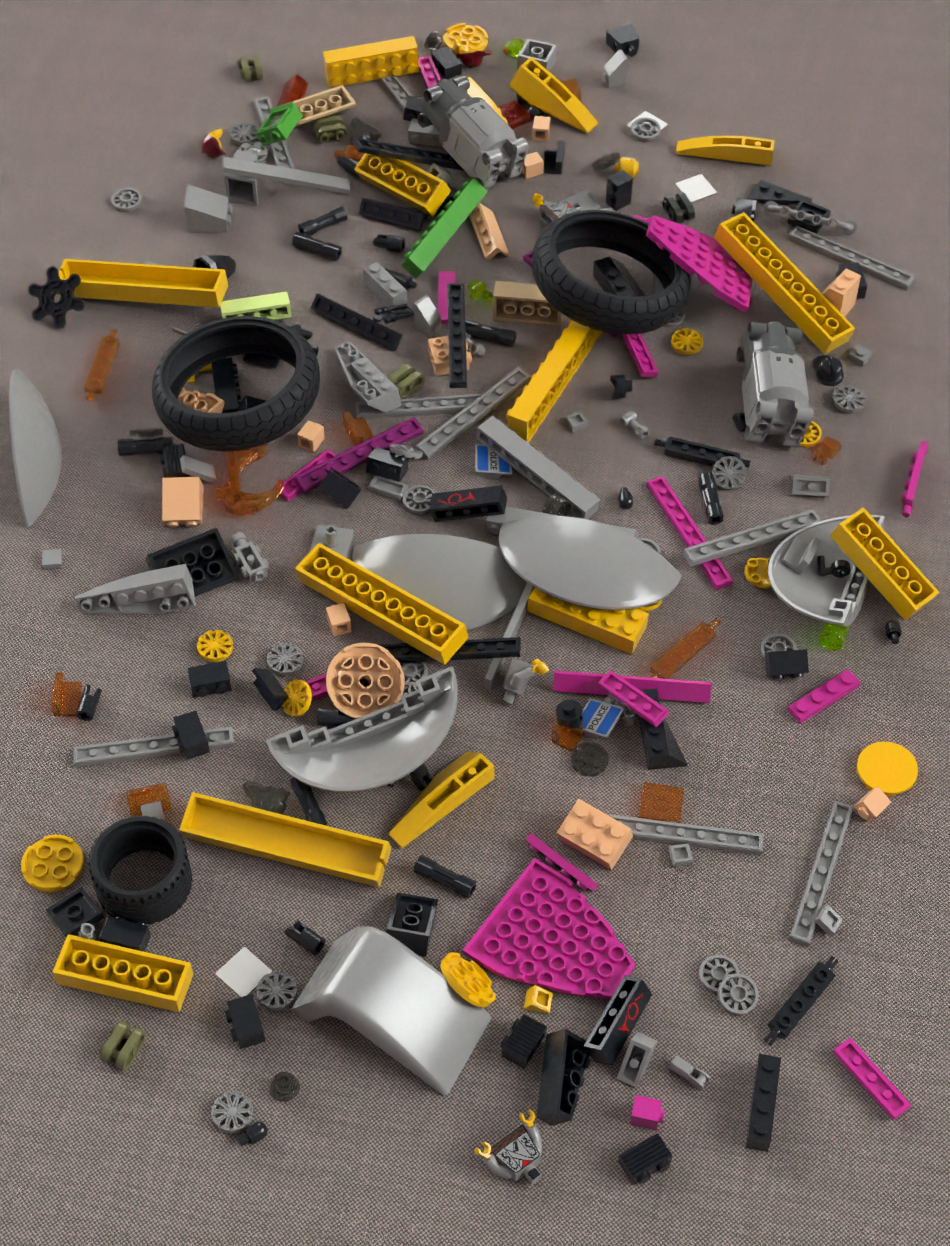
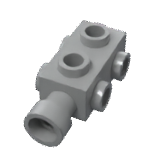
M242 532L234 534L231 537V542L235 547L233 558L237 565H241L240 569L244 578L247 577L250 583L268 577L267 569L269 564L266 558L262 559L260 557L262 553L259 546H254L252 541L247 543V538Z

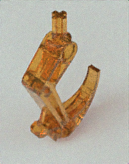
M268 443L255 448L252 447L251 449L227 451L225 453L230 480L223 487L216 488L214 492L218 500L224 501L227 512L229 511L237 516H243L244 514L252 515L254 512H259L263 508L268 507L283 490V480H279L275 487L264 493L251 494L242 492L241 472L245 467L248 468L252 462L262 459L267 455ZM231 484L232 490L226 489Z

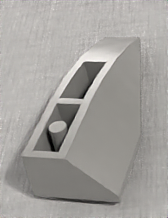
M350 341L335 347L336 354L351 389L367 405L383 412H388L401 406L399 389Z
M186 564L131 575L93 588L74 598L81 613L162 614L196 606L192 578Z

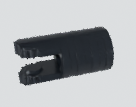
M344 156L337 157V163L347 173L360 179L354 170L358 161Z
M379 234L372 243L375 247L403 252L405 238Z
M88 684L84 687L76 711V716L84 721H91L93 719L102 693V689L98 688L94 696L88 695L91 689V685Z
M318 707L317 725L340 726L353 720L352 717L345 715L337 708Z
M424 763L409 773L420 791L426 788L422 778L427 782L433 780Z
M299 921L293 924L294 927L289 926L285 930V934L313 955H317L325 945L326 940Z

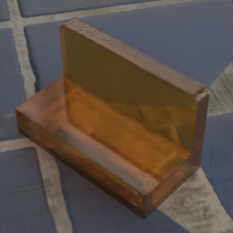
M350 412L342 414L343 426L355 446L374 437L363 417L353 419Z
M55 673L51 699L52 712L54 716H76L82 683L66 682L64 673Z
M166 782L126 791L132 817L142 816L140 805L161 801L163 812L172 809Z

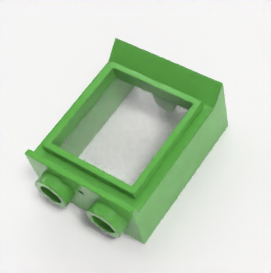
M293 101L270 109V115L258 130L259 132L255 133L263 146L286 140L303 115Z

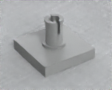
M317 525L311 550L318 543H321L348 559L354 530L338 528L333 525Z

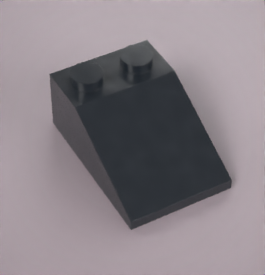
M397 892L386 933L400 941L418 956L426 957L438 899Z

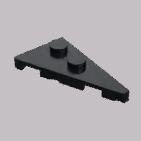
M763 180L759 181L747 198L762 201L763 204H766L768 201H774L778 205H788L789 202L799 203L801 199L812 203V198Z

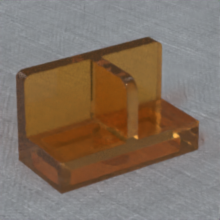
M557 723L552 731L551 742L573 752L584 736L583 726L570 728Z

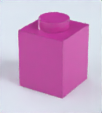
M636 1095L630 1125L657 1131L658 1123L663 1124L665 1110L661 1109L662 1101Z

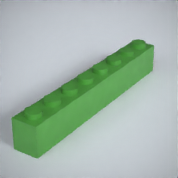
M475 178L470 182L466 180L460 187L462 189L461 192L458 190L452 198L454 200H450L444 207L446 210H442L436 216L438 220H434L428 226L430 230H426L420 236L422 240H417L411 247L413 251L409 250L403 257L405 260L401 266L415 279L424 272L488 192Z

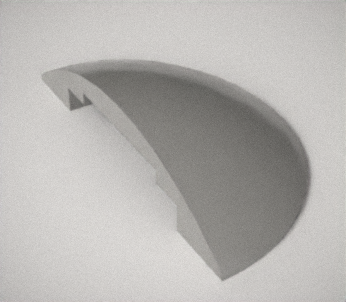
M14 369L11 374L9 389L11 442L21 510L25 526L29 528L44 511L57 486L61 471L62 450L57 427L47 404L25 374L19 369Z
M871 515L883 529L885 516ZM850 516L823 520L794 532L774 550L768 565L771 587L784 603L810 618L839 626H849L853 623L862 607L870 585V580L830 536L835 528ZM795 537L807 545L816 537L821 540V543L810 564L801 574L782 562ZM817 557H825L826 568L831 567L832 563L837 560H846L850 563L851 572L844 578H838L832 574L820 576L818 573Z
M538 516L502 524L499 531V546L502 555L521 578L537 589L573 604L609 610L644 607L667 597L677 587L681 578L680 573L649 545L626 532L600 522L567 516Z
M405 534L371 540L359 544L353 549V562L464 623L467 631L492 624L512 612L517 607L527 585V581L521 578L506 562L500 547L473 539L439 534Z
M452 666L416 680L419 690L401 696V702L328 730L325 726L307 733L302 725L266 739L269 750L279 765L292 777L321 790L359 792L390 784L422 765L436 751L446 737L453 723L458 703V685L454 668Z

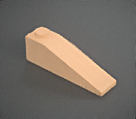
M182 388L178 396V400L184 405L207 413H222L225 404L224 400L212 393L201 394L197 390L191 392Z

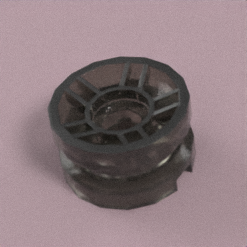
M554 494L546 501L544 505L546 509L543 510V513L568 516L571 503L559 494Z

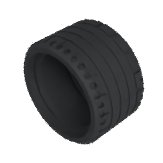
M131 816L113 823L96 838L89 853V872L99 903L111 917L115 918L118 916L135 923L139 921L151 925L169 918L186 902L192 888L191 866L184 839L170 823L153 816ZM152 850L167 855L173 861L171 871L166 878L149 889L128 891L114 886L109 881L111 871L115 865L131 853Z

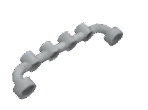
M768 201L764 206L765 212L768 214L780 213L782 216H792L798 220H808L814 224H824L830 228L844 229L847 234H854L858 229L857 223L854 221L844 223L835 218L828 219L819 214L812 215L803 210L796 211L787 206L780 207L774 201ZM784 208H787L788 213L786 215L783 214ZM800 212H803L804 217L802 219H800L798 216ZM816 216L820 217V221L818 223H816L814 220ZM832 220L836 221V225L834 227H832L830 224Z

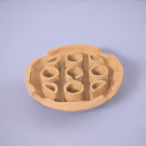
M356 643L345 647L332 659L326 674V688L331 701L338 710L354 719L398 703L404 691L405 679L399 661L387 649L373 643ZM360 679L368 680L369 686H362L359 682Z

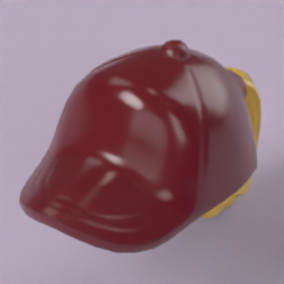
M454 36L453 51L455 56L461 59L463 64L469 68L480 66L483 58L492 54L490 50H475L470 46L462 45L460 39Z
M217 129L204 136L201 141V153L210 158H217L226 154L221 150L222 146L219 140L223 129Z

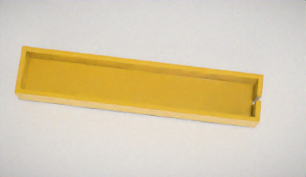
M64 259L59 271V276L62 280L68 279L72 274L80 276L81 283L74 291V296L77 298L219 308L229 286L226 272L223 269Z
M195 792L191 794L179 828L184 838L380 888L385 872L384 866H387L391 852L390 843L385 840Z

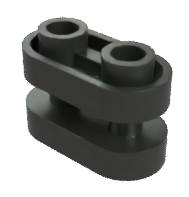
M684 192L677 193L676 199L672 195L664 197L662 207L669 214L671 221L680 223L683 221V216L686 220L695 218L694 207Z

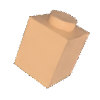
M535 116L532 128V141L548 142L550 117Z
M538 152L527 154L521 170L524 177L528 179L543 174L544 161Z
M308 420L297 434L298 446L314 453L325 439L324 427Z
M344 603L326 608L327 621L333 637L352 632L351 620Z
M876 787L854 805V808L859 816L868 822L876 818L891 801L879 787Z

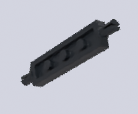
M669 437L667 440L656 438L654 446L664 447L665 454L713 466L719 459L726 456L738 458L748 468L751 460L741 459L738 452L674 437Z
M831 956L825 965L821 962L815 965L767 1025L771 1032L764 1039L765 1043L769 1041L768 1045L772 1046L778 1037L785 1040L836 976L832 969L838 963V960L836 959L831 964L835 957Z

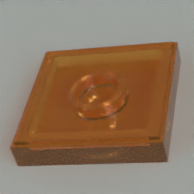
M644 782L639 818L680 823L684 788Z

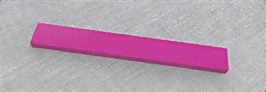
M660 476L647 481L646 486L687 548L707 542L665 478ZM719 559L698 564L715 590L732 585L733 580Z
M554 670L553 691L610 695L598 686V682L606 674ZM619 675L639 690L657 689L659 699L710 703L711 682Z

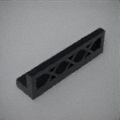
M362 198L359 210L361 215L418 230L422 229L423 220L428 219V214L370 198Z

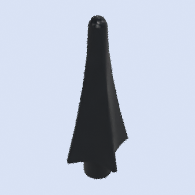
M384 268L406 290L409 287L416 288L417 283L412 281V275Z

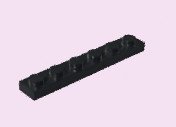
M316 293L310 308L392 350H397L403 334L319 293Z

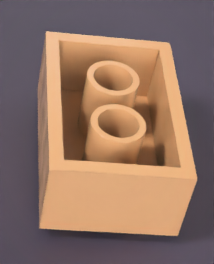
M579 798L557 831L560 841L610 870L614 868L633 838L631 828Z

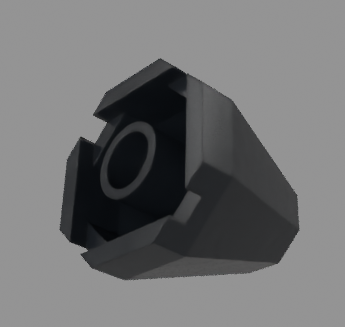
M205 255L195 259L193 267L223 269L228 279L236 270V262L230 256Z

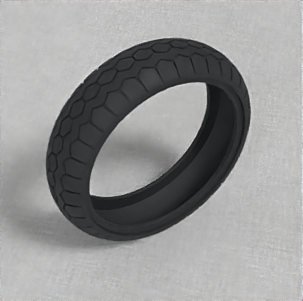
M583 210L559 217L541 232L532 254L533 276L545 299L569 319L583 326H588V328L601 330L606 333L642 334L665 326L684 307L690 291L691 278L688 272L670 258L671 253L667 249L661 250L656 243L646 236L649 223L614 211ZM579 247H598L623 253L649 268L660 280L664 290L653 295L641 297L620 296L598 290L570 273L562 264L558 254Z
M255 316L225 318L190 331L178 339L165 352L156 367L152 381L153 404L164 426L178 439L192 446L223 452L251 449L252 447L255 448L280 438L295 428L305 418L312 408L319 391V363L308 341L299 332L282 322ZM257 328H261L263 331L258 332ZM241 354H264L282 359L295 368L292 378L278 394L260 405L243 411L207 413L192 409L178 400L181 389L196 372L226 357Z

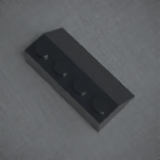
M610 256L594 261L593 276L604 292L628 297L645 296L623 263Z

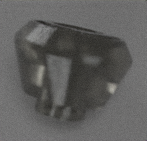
M432 30L424 42L425 48L435 50L442 46V37L437 30Z
M280 1072L271 1080L269 1090L274 1099L286 1102L297 1096L300 1090V1083L295 1075L288 1072Z

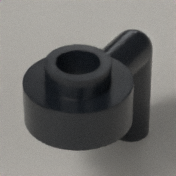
M817 557L818 573L820 576L832 574L835 577L844 578L851 572L850 563L846 560H837L832 563L831 567L826 568L825 557Z

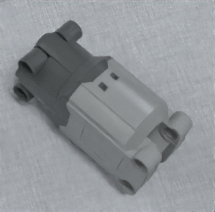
M466 76L453 80L442 79L436 86L428 88L423 92L424 99L420 104L423 113L417 116L420 127L425 128L433 125L440 132L439 140L441 146L471 178H475L485 189L495 185L498 175L505 180L519 176L528 151L526 139H517L510 126L483 98H472L466 92L470 88V82Z
M777 321L767 324L749 322L747 333L744 335L743 346H739L736 353V361L745 363V370L741 377L745 423L747 425L744 435L746 441L762 443L767 434L778 435L779 443L782 446L798 448L812 422L813 408H810L808 404L809 396L804 359L796 352L795 344L799 345L801 343L802 329L785 327Z

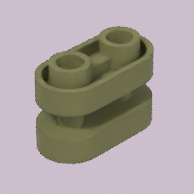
M252 54L251 60H247L246 55L240 56V60H237L241 79H244L245 82L251 81V76L256 75L257 80L263 79L259 55Z
M341 116L319 118L312 124L319 143L338 141L347 136V130Z
M409 364L401 366L397 371L387 376L399 389L401 399L406 398L419 389L425 380V376L418 371L415 372V369Z
M121 1021L119 1024L116 1023L111 1030L110 1038L100 1048L101 1060L111 1064L116 1059V1067L126 1071L146 1040V1031L136 1028L131 1032L132 1027L130 1024Z

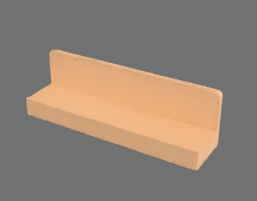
M479 203L469 214L485 258L490 261L498 252L508 257L509 252L493 211Z

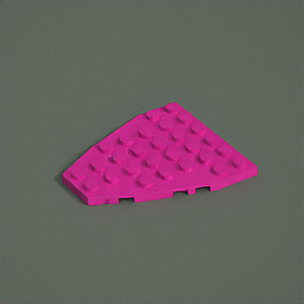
M652 216L646 236L656 243L661 250L667 249L671 253L670 258L690 275L697 274V278L702 285L706 283L713 287L712 293L745 313L749 308L753 279L715 238L682 224Z
M536 858L531 861L463 949V955L499 977L533 986L536 985L562 994L611 1000L625 975L630 976L635 969L634 961L631 956L627 955L623 944L617 940L612 927L594 907L592 908L588 904L586 897L574 888L573 882Z

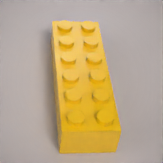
M414 36L323 52L325 74L329 88L379 80L380 78H386V76H401L419 72L418 47Z
M364 154L354 168L355 172L364 181L432 217L451 192L445 181L405 160Z
M864 507L840 523L830 534L831 538L905 621L940 593Z
M536 587L528 598L527 612L631 655L647 627L649 613L637 608L609 610L573 604L553 597Z
M69 934L53 969V975L57 984L180 1013L194 975L190 962Z

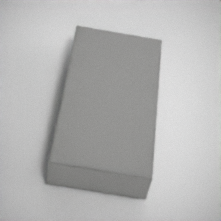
M185 455L180 458L182 473L200 477V479L212 483L216 480L213 465Z
M375 475L368 486V491L401 502L403 494L409 488V485Z

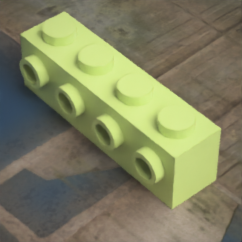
M287 292L222 301L220 304L222 319L248 316V314L273 320L291 317Z

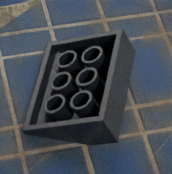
M217 527L148 554L146 558L150 570L186 564L192 578L195 597L239 579Z

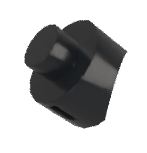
M624 374L610 375V381L615 387L612 399L626 398V392H632V380H625Z
M570 699L564 700L557 705L556 717L559 724L570 728H579L584 721L583 710L579 702Z

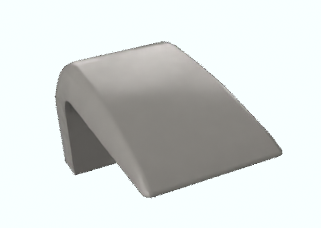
M358 926L333 942L291 1008L293 1012L307 1022L325 1016H333L346 1022L442 1095H447L450 1092L491 1020V1015L484 1008L477 1007L458 995L441 972L388 933L370 926Z

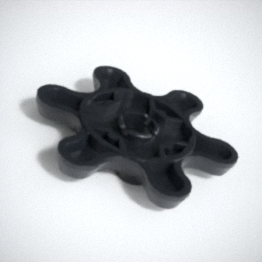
M51 266L46 271L47 282L44 285L40 286L33 283L28 288L29 294L39 299V305L33 310L32 318L36 321H41L47 315H51L54 319V326L62 329L66 326V313L68 311L75 310L79 312L85 308L83 300L77 299L74 296L75 288L80 285L81 278L77 274H72L68 279L62 280L60 279L58 269ZM56 294H60V300L56 303L54 297Z

